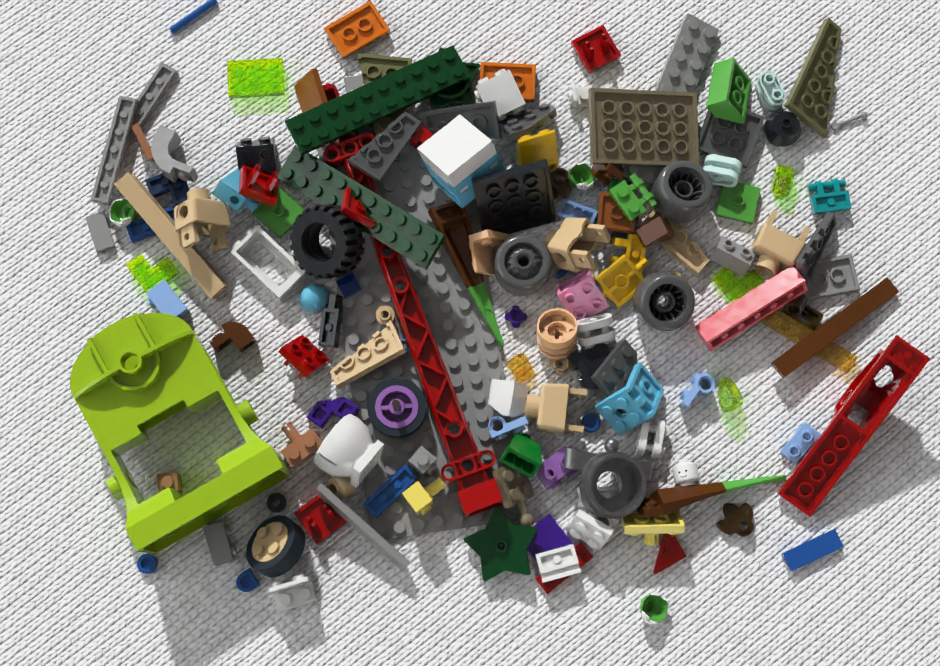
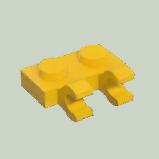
M628 234L627 239L613 237L612 245L626 247L625 255L632 263L636 265L644 259L646 247L643 248L637 235ZM610 256L609 263H614L620 257Z

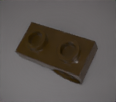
M804 294L783 306L781 312L813 331L818 327L823 317L822 313L806 305L808 299Z

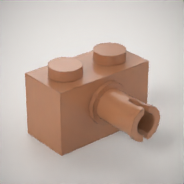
M288 422L286 425L291 431L285 425L281 430L291 443L280 452L290 466L296 469L316 454L322 441L313 428L300 435L292 422Z

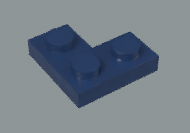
M162 173L145 180L148 190L154 198L170 192L176 206L187 200V192L190 190L187 181L178 178L176 183H174Z

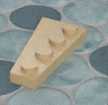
M654 209L640 224L639 228L658 216H662ZM668 220L676 236L658 244L697 276L710 260L698 244L692 241L685 227L683 228L680 223Z

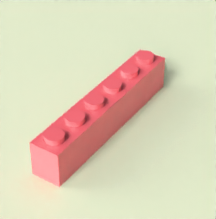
M793 266L782 270L778 275L766 280L762 285L750 290L746 295L734 300L730 305L718 310L706 320H702L695 326L699 338L710 352L807 292L806 281Z

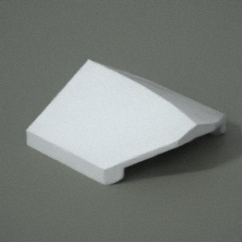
M492 379L488 406L495 409L502 416L516 417L525 412L528 387L516 381Z

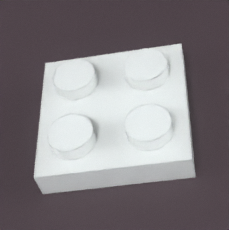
M579 509L566 531L572 537L581 539L589 547L600 551L612 535L614 529Z

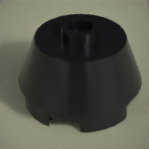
M779 111L767 118L764 132L767 140L772 145L785 147L794 144L799 139L801 126L795 114L789 111Z

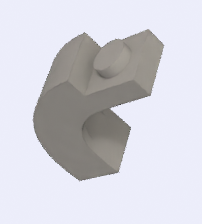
M160 125L151 145L152 156L160 171L167 179L176 183L178 178L195 183L199 176L194 167L174 160V153L181 143L177 132Z

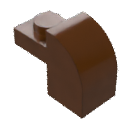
M611 163L604 165L593 164L591 169L592 176L607 187L611 181H621L625 175L619 170L621 165H612Z
M227 322L221 325L225 332L215 335L210 344L216 352H219L228 344L234 342L241 353L254 345L257 340L245 325L239 322Z

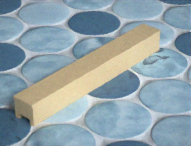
M127 172L120 180L114 183L117 189L211 299L217 300L230 286L195 245L183 248L182 236L180 232L175 231L174 220L135 174L131 175L130 172Z

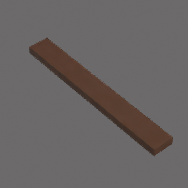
M888 277L775 359L771 365L783 379L899 293V290Z

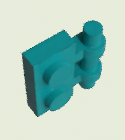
M836 178L827 182L815 181L812 184H807L808 191L816 192L815 195L810 196L813 215L847 211L852 208L848 190H840V187H846L845 179L838 180ZM824 189H832L833 192L824 193Z

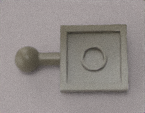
M508 465L493 470L492 474L501 493L504 508H510L517 504L520 513L519 524L533 526L534 517L527 512L524 503L525 500L535 496L528 476Z

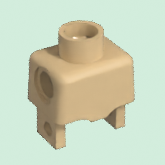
M195 188L187 192V200L174 208L175 231L181 233L183 248H189L200 242V236L210 237L212 252H218L228 247L226 229L231 227L226 203L211 200L209 189Z
M774 209L769 214L766 222L759 228L750 248L751 251L756 253L755 257L758 258L755 268L759 272L772 277L776 276L779 269L784 270L796 264V260L806 246L805 240L811 230L810 227L805 226L797 239L773 227L772 224L778 214V211Z
M568 217L564 219L557 231L551 230L546 234L544 244L547 246L557 268L579 272L581 268L593 269L595 264L590 254L598 242L609 243L611 237L605 225L591 224L589 218Z
M544 383L541 385L539 395L527 394L524 416L536 418V430L539 432L561 436L563 433L582 435L584 426L565 424V419L568 417L567 399L568 397L586 398L588 390L569 388V384Z

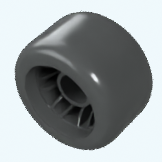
M676 161L668 164L660 172L651 190L657 203L654 207L662 217L675 223H686L695 220L704 211L713 194V185L708 173L702 167L690 161Z
M517 235L507 239L499 247L494 261V273L498 283L505 291L517 296H528L541 290L547 283L552 269V258L547 246L541 240L530 235ZM525 260L528 262V265L522 267L518 261Z
M656 272L643 278L637 285L633 295V307L638 318L647 326L659 331H673L685 325L691 318L695 308V296L691 286L680 276L668 272ZM663 295L665 302L662 305H658V300Z

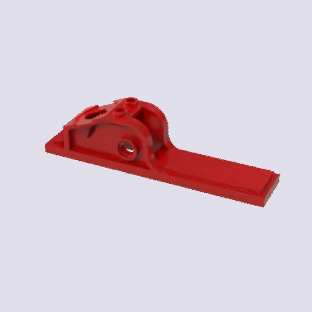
M898 335L893 338L885 350L880 349L842 394L834 407L832 420L779 489L778 495L811 517L931 358ZM886 365L890 366L893 380L883 387H878L875 384L874 378ZM855 403L867 410L859 425L847 417Z

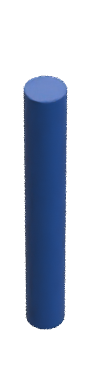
M216 0L207 1L171 26L169 30L172 34H175L218 4Z

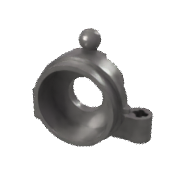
M614 438L607 439L604 443L606 452H599L598 454L565 448L563 468L582 471L581 477L577 480L580 482L581 502L591 514L597 516V520L609 526L607 518L618 519L625 517L641 505L646 492L649 490L646 488V482H653L655 462L634 460L627 454L617 452L620 446L619 442ZM606 471L614 473L619 480L618 492L611 498L603 497L597 489L598 478Z

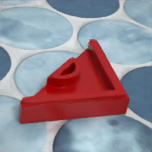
M347 187L344 190L340 213L372 229L375 221L367 217L365 214L366 209L359 200L354 199L350 193L351 188Z
M663 533L653 570L654 575L687 557L675 535Z

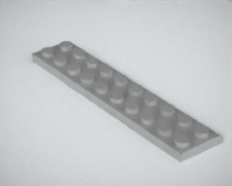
M687 13L683 18L654 91L694 93L719 29ZM624 165L621 172L625 174L623 179L631 183L633 182L629 177L635 173L638 178L644 181L643 185L651 192L654 182L664 167Z

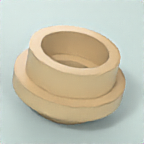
M381 306L377 309L376 320L380 324L386 325L390 320L393 322L395 313L391 307ZM383 312L389 314L387 318H383L381 315Z

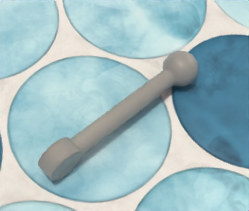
M863 111L860 115L845 121L834 122L831 128L837 130L839 126L860 118H867L868 113Z

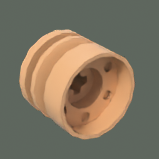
M555 308L549 309L539 317L537 322V345L542 355L549 359L559 360L567 358L575 351L578 325L572 313L565 309Z

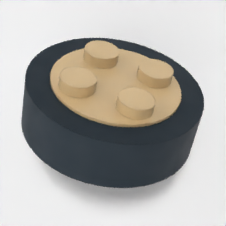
M277 515L265 520L256 528L249 539L246 549V558L249 565L266 577L273 578L285 574L294 567L303 553L305 533L299 525L287 516Z

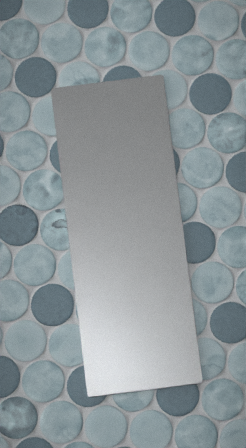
M419 119L421 121V125L416 130V132L421 128V126L425 127L423 119ZM373 126L364 127L354 132L355 136L369 133L375 137ZM336 140L318 148L320 160L325 162L323 152L326 147L336 144ZM410 140L400 154V162L392 164L380 183L373 179L378 195L434 229L435 226L428 210L454 202L434 183L418 149L410 145ZM349 148L346 150L347 153H353L355 151V149ZM331 154L328 159L333 160L337 155ZM345 165L335 168L348 176ZM474 199L465 206L470 216L473 234L481 232L476 200ZM329 228V235H330V242H331V249H332V256H333L334 251H335L336 242H335L334 234H333V232L331 231V229ZM366 232L362 233L363 238H365V244H363L365 250L364 254L360 255V263L348 274L335 277L337 293L343 296L342 329L346 357L348 355L352 356L357 352V348L360 345H365L373 338V334L377 331L381 332L387 327L376 320V311L381 306H389L394 310V326L400 339H406L372 241ZM441 245L427 270L403 256L478 451L490 450L495 455V465L490 470H487L489 479H493L492 471L506 465L499 460L514 437V433L511 432L503 440H491L488 430L489 421L493 417L499 416L506 423L511 422V417L502 416L495 409L488 406L491 380H505L500 346L443 245ZM390 249L383 252L385 256H390L393 253ZM483 274L489 299L494 312L489 276ZM399 284L397 285L396 289L399 291L405 290L406 285ZM383 312L381 316L387 318L389 314ZM405 342L404 347H409L407 342ZM409 350L350 383L352 402L361 408L356 417L368 427L373 443L379 440L384 444L379 462L363 480L366 500L405 464L419 478L417 481L421 486L427 487L438 477L442 480L441 468L450 463L415 362ZM387 379H407L416 384L425 397V420L422 426L408 437L390 438L384 436L374 428L368 416L367 403L371 392L379 383ZM494 422L491 425L494 431H500L503 428L500 422ZM454 425L449 428V432L455 435L460 432V429ZM421 445L437 458V469L431 476L427 474L423 477L409 465L408 460ZM484 455L481 458V462L488 465L492 462V458ZM466 462L462 468L469 472L473 470L474 466L471 462ZM447 469L444 472V476L449 479L453 478L455 472L452 469ZM444 482L446 487L432 497V509L424 515L421 513L417 515L403 495H401L376 519L368 511L369 525L385 540L487 525L494 508L465 518L457 497V492L460 491L457 482L450 484ZM503 503L498 506L511 521L519 520L520 513L517 504L506 509Z

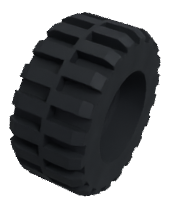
M326 204L307 208L302 214L297 216L295 219L297 223L292 225L291 230L293 232L290 234V240H292L290 249L294 253L292 256L295 261H298V266L301 270L305 269V273L309 276H314L317 279L343 276L353 271L361 261L360 255H363L365 250L363 248V244H365V238L362 236L363 228L359 226V222L340 213L341 205ZM324 224L331 229L335 237L336 246L331 258L322 251L319 242L320 231Z

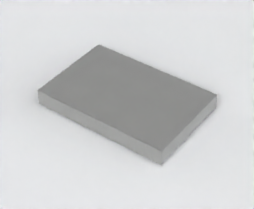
M852 254L818 261L808 284H806L808 291L804 295H806L808 301L860 291Z

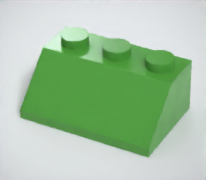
M734 57L714 63L706 106L716 118L743 124L745 123L752 80Z

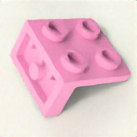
M589 268L556 286L557 296L567 311L573 314L576 321L591 317L609 307V303L594 282L593 273Z

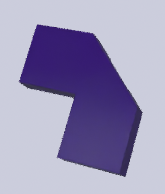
M339 397L327 401H318L306 418L323 429L334 414L341 419L348 414L356 416L361 408L347 398Z

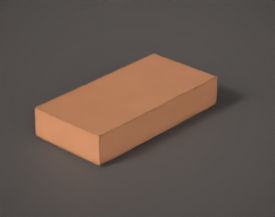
M137 123L132 126V129L147 160L153 162L151 146L141 125Z

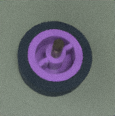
M403 378L387 379L379 383L371 392L367 403L368 416L374 428L384 436L390 438L408 437L414 434L425 420L426 400L420 388L413 382Z

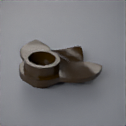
M557 168L550 172L553 200L558 196L568 199L572 191L568 180L569 173L563 168ZM561 175L564 179L558 180L557 176Z
M746 502L740 508L732 503H725L723 505L725 519L716 523L718 529L727 535L736 533L742 537L749 536L754 529L753 522L751 521L754 515L751 506ZM742 523H745L747 525V528L741 529L740 525Z

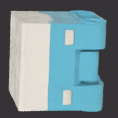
M458 115L417 148L434 183L461 208H464L475 199L472 184L473 178L506 170L502 165L493 142L461 115Z

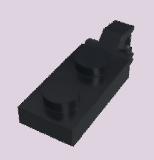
M330 294L329 304L326 305V308H323L318 346L338 348L343 315V296Z

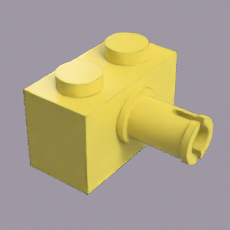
M440 477L427 487H422L417 481L405 490L402 495L417 515L420 513L424 515L432 509V497L445 488L446 485Z

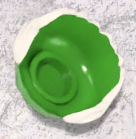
M583 162L575 163L570 167L568 174L570 184L582 191L590 190L596 182V178L591 174V166Z
M126 198L116 199L110 206V221L118 227L128 226L137 216V211Z
M657 592L645 596L640 602V613L644 622L648 624L662 623L667 618L668 600Z

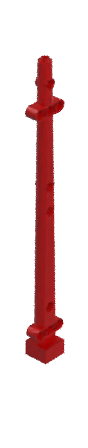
M330 83L323 85L328 101L340 96L335 85ZM353 132L336 140V144L325 148L323 152L325 163L333 168L345 165L348 177L378 194L373 179L348 163V159L357 154L366 142H371L374 139L372 134L366 133L355 136ZM349 148L355 149L353 153L346 152ZM331 154L337 155L333 160L328 159ZM369 235L450 463L441 468V478L448 484L457 482L460 489L457 492V497L465 518L500 506L503 503V499L495 478L489 479L487 470H490L495 465V455L490 450L478 451L403 256ZM387 249L393 251L390 256H385L383 252ZM399 284L406 285L403 291L397 290L396 287ZM454 425L460 429V432L455 435L449 432V428ZM484 455H488L492 458V462L485 465L481 462V458ZM466 462H471L474 468L467 472L462 466ZM445 470H454L455 476L450 479L444 476Z

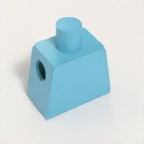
M237 168L219 181L212 194L236 211L247 206L254 212L261 203L239 194L240 170Z

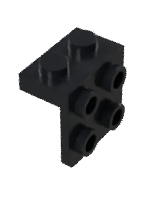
M261 137L259 140L252 141L251 138H244L237 142L238 169L241 170L243 165L254 169L256 164L260 165V172L271 176L274 171L277 172L275 139Z
M600 344L582 353L577 351L571 355L570 365L573 371L576 370L579 377L577 380L580 387L588 390L587 392L598 388L591 377L610 354L607 344Z

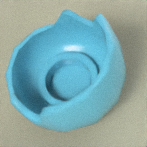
M310 284L302 290L299 303L302 309L308 313L319 312L329 303V293L323 285Z

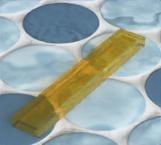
M776 310L759 321L796 344L813 332L812 329L780 310ZM834 342L815 354L846 374L850 372L858 358Z

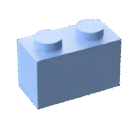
M165 279L146 292L149 297L147 302L153 309L157 307L161 313L174 315L180 319L190 313Z

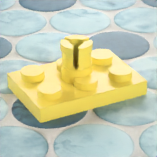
M679 509L666 515L644 517L635 510L631 514L620 518L624 534L631 536L644 534L643 542L648 546L659 544V534L677 535L685 533V525Z

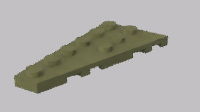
M829 17L823 20L784 107L795 114L822 138L828 137L829 134L827 123L831 118L829 107L833 102L836 77L833 74L834 68L837 67L838 60L835 59L836 50L839 49L841 27Z
M357 53L364 85L413 62L412 58ZM406 109L373 123L375 136L387 129ZM400 154L394 162H400Z

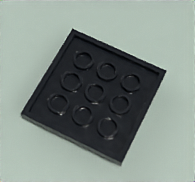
M547 159L472 179L481 231L488 229L511 234L556 222Z

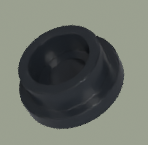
M273 493L268 497L267 507L272 512L279 513L286 508L287 500L281 493ZM275 499L280 500V504L278 506L273 505V501Z

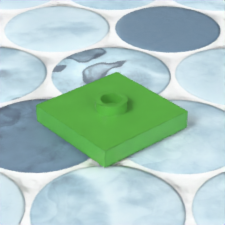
M738 182L735 187L722 186L715 216L752 225L761 188Z
M277 187V203L275 206L272 207L261 203L252 214L281 239L292 228L293 223H296L295 219L299 214H302L304 209L282 189Z

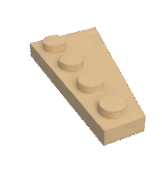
M391 320L386 323L387 327L381 332L377 331L373 334V338L368 343L360 345L356 353L352 356L348 355L330 371L338 389L406 353Z

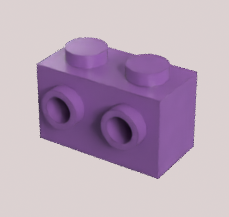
M566 446L543 461L541 467L535 473L546 489L550 486L554 489L562 483L560 479L565 475L569 478L577 472V470L563 468Z

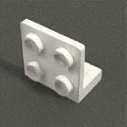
M301 574L292 577L293 581L291 582L281 580L272 583L273 587L268 589L269 592L274 594L278 612L318 601L311 577Z

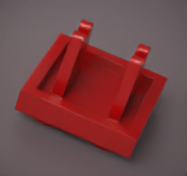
M604 25L571 41L573 49L588 74L621 58L619 50Z
M256 164L254 169L243 165L240 170L239 194L257 200L264 205L274 207L277 203L278 172L274 171L269 176L260 172V165Z
M303 335L285 344L279 350V353L286 359L284 365L292 364L300 372L298 375L300 379L303 376L309 377L326 366L330 361L322 351Z
M315 496L294 512L317 545L347 523L319 496Z

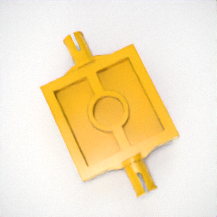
M623 254L597 275L595 279L600 284L605 299L609 298L619 308L632 298L637 285L643 279L641 270L649 265L646 258L635 265Z

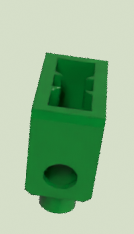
M516 433L499 461L532 478L542 465L541 446L539 443L531 440L529 434Z

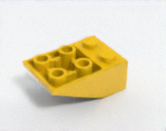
M549 129L538 132L537 135H524L517 141L515 156L517 166L547 159L549 171L558 168L559 161L555 130L549 131Z

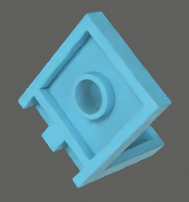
M639 362L634 365L626 386L596 403L594 408L620 435L655 415L664 388ZM618 409H624L627 413L622 414Z

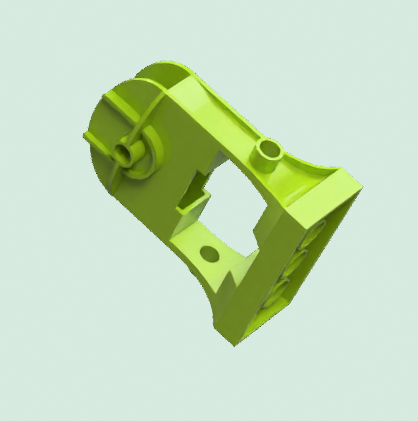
M133 313L132 316L118 320L98 332L94 337L88 338V344L80 352L72 367L70 389L115 475L106 479V483L116 500H120L123 497L125 499L127 510L125 530L137 551L155 555L207 525V522L216 520L292 476L282 456L271 445L261 440L250 425L257 422L259 418L249 401L245 400L238 405L235 403L200 338L184 320L165 313H146L140 315ZM222 398L246 443L216 460L222 472L221 475L185 496H182L179 491L168 487L145 500L120 455L150 439L146 430L188 407L196 413Z

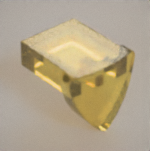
M525 353L516 354L506 364L518 383H522L536 375Z

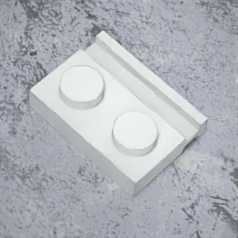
M574 544L535 554L542 583L581 572Z

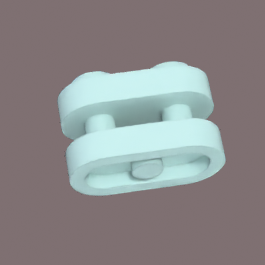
M763 72L755 84V91L764 109L768 112H776L784 103L786 93L774 72Z
M710 154L705 158L703 169L708 173L712 184L731 188L737 185L742 163L736 158Z

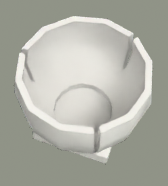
M348 414L326 436L317 450L313 462L321 471L333 477H349L351 479L350 484L357 488L379 462L384 444L379 440L373 443L368 427L356 416Z

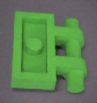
M635 173L629 177L633 184L629 186L624 180L608 191L629 222L646 213L647 210L643 206L644 204L648 203L651 208L657 205L652 192L646 189L643 185L644 181L638 178ZM638 189L643 197L638 199L633 191Z

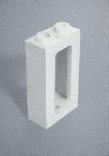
M257 225L255 228L252 227L247 231L246 237L242 241H237L233 245L231 253L282 302L308 274L305 273V269L301 270L298 266L299 263ZM257 243H261L293 273L280 287L247 256V253Z

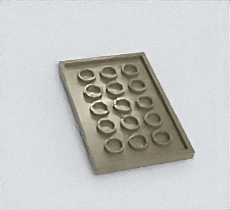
M608 88L588 89L590 164L604 165L611 163L612 165L666 167L668 164L676 161H690L699 165L697 93Z

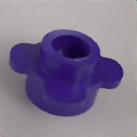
M515 305L509 313L505 314V320L510 321L514 328H519L520 323L527 320V314L523 313L520 307Z

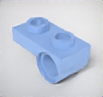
M705 371L700 375L696 373L690 381L693 384L689 390L685 389L679 397L682 400L679 405L684 409L690 405L697 394L704 396L714 389L715 382ZM701 381H705L708 383V390H704L701 388Z
M526 416L506 423L502 417H493L488 425L491 440L496 439L500 441L507 438L508 433L513 431L515 434L526 430L525 426L528 425ZM494 422H500L503 428L500 431H494L491 425Z
M805 421L780 452L796 464L819 438L821 433Z

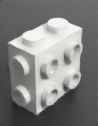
M501 69L494 73L495 77L491 79L485 77L477 81V90L474 91L478 102L495 100L499 121L507 118L506 114L510 112L516 114L524 110L522 106L526 104L510 69L507 71Z

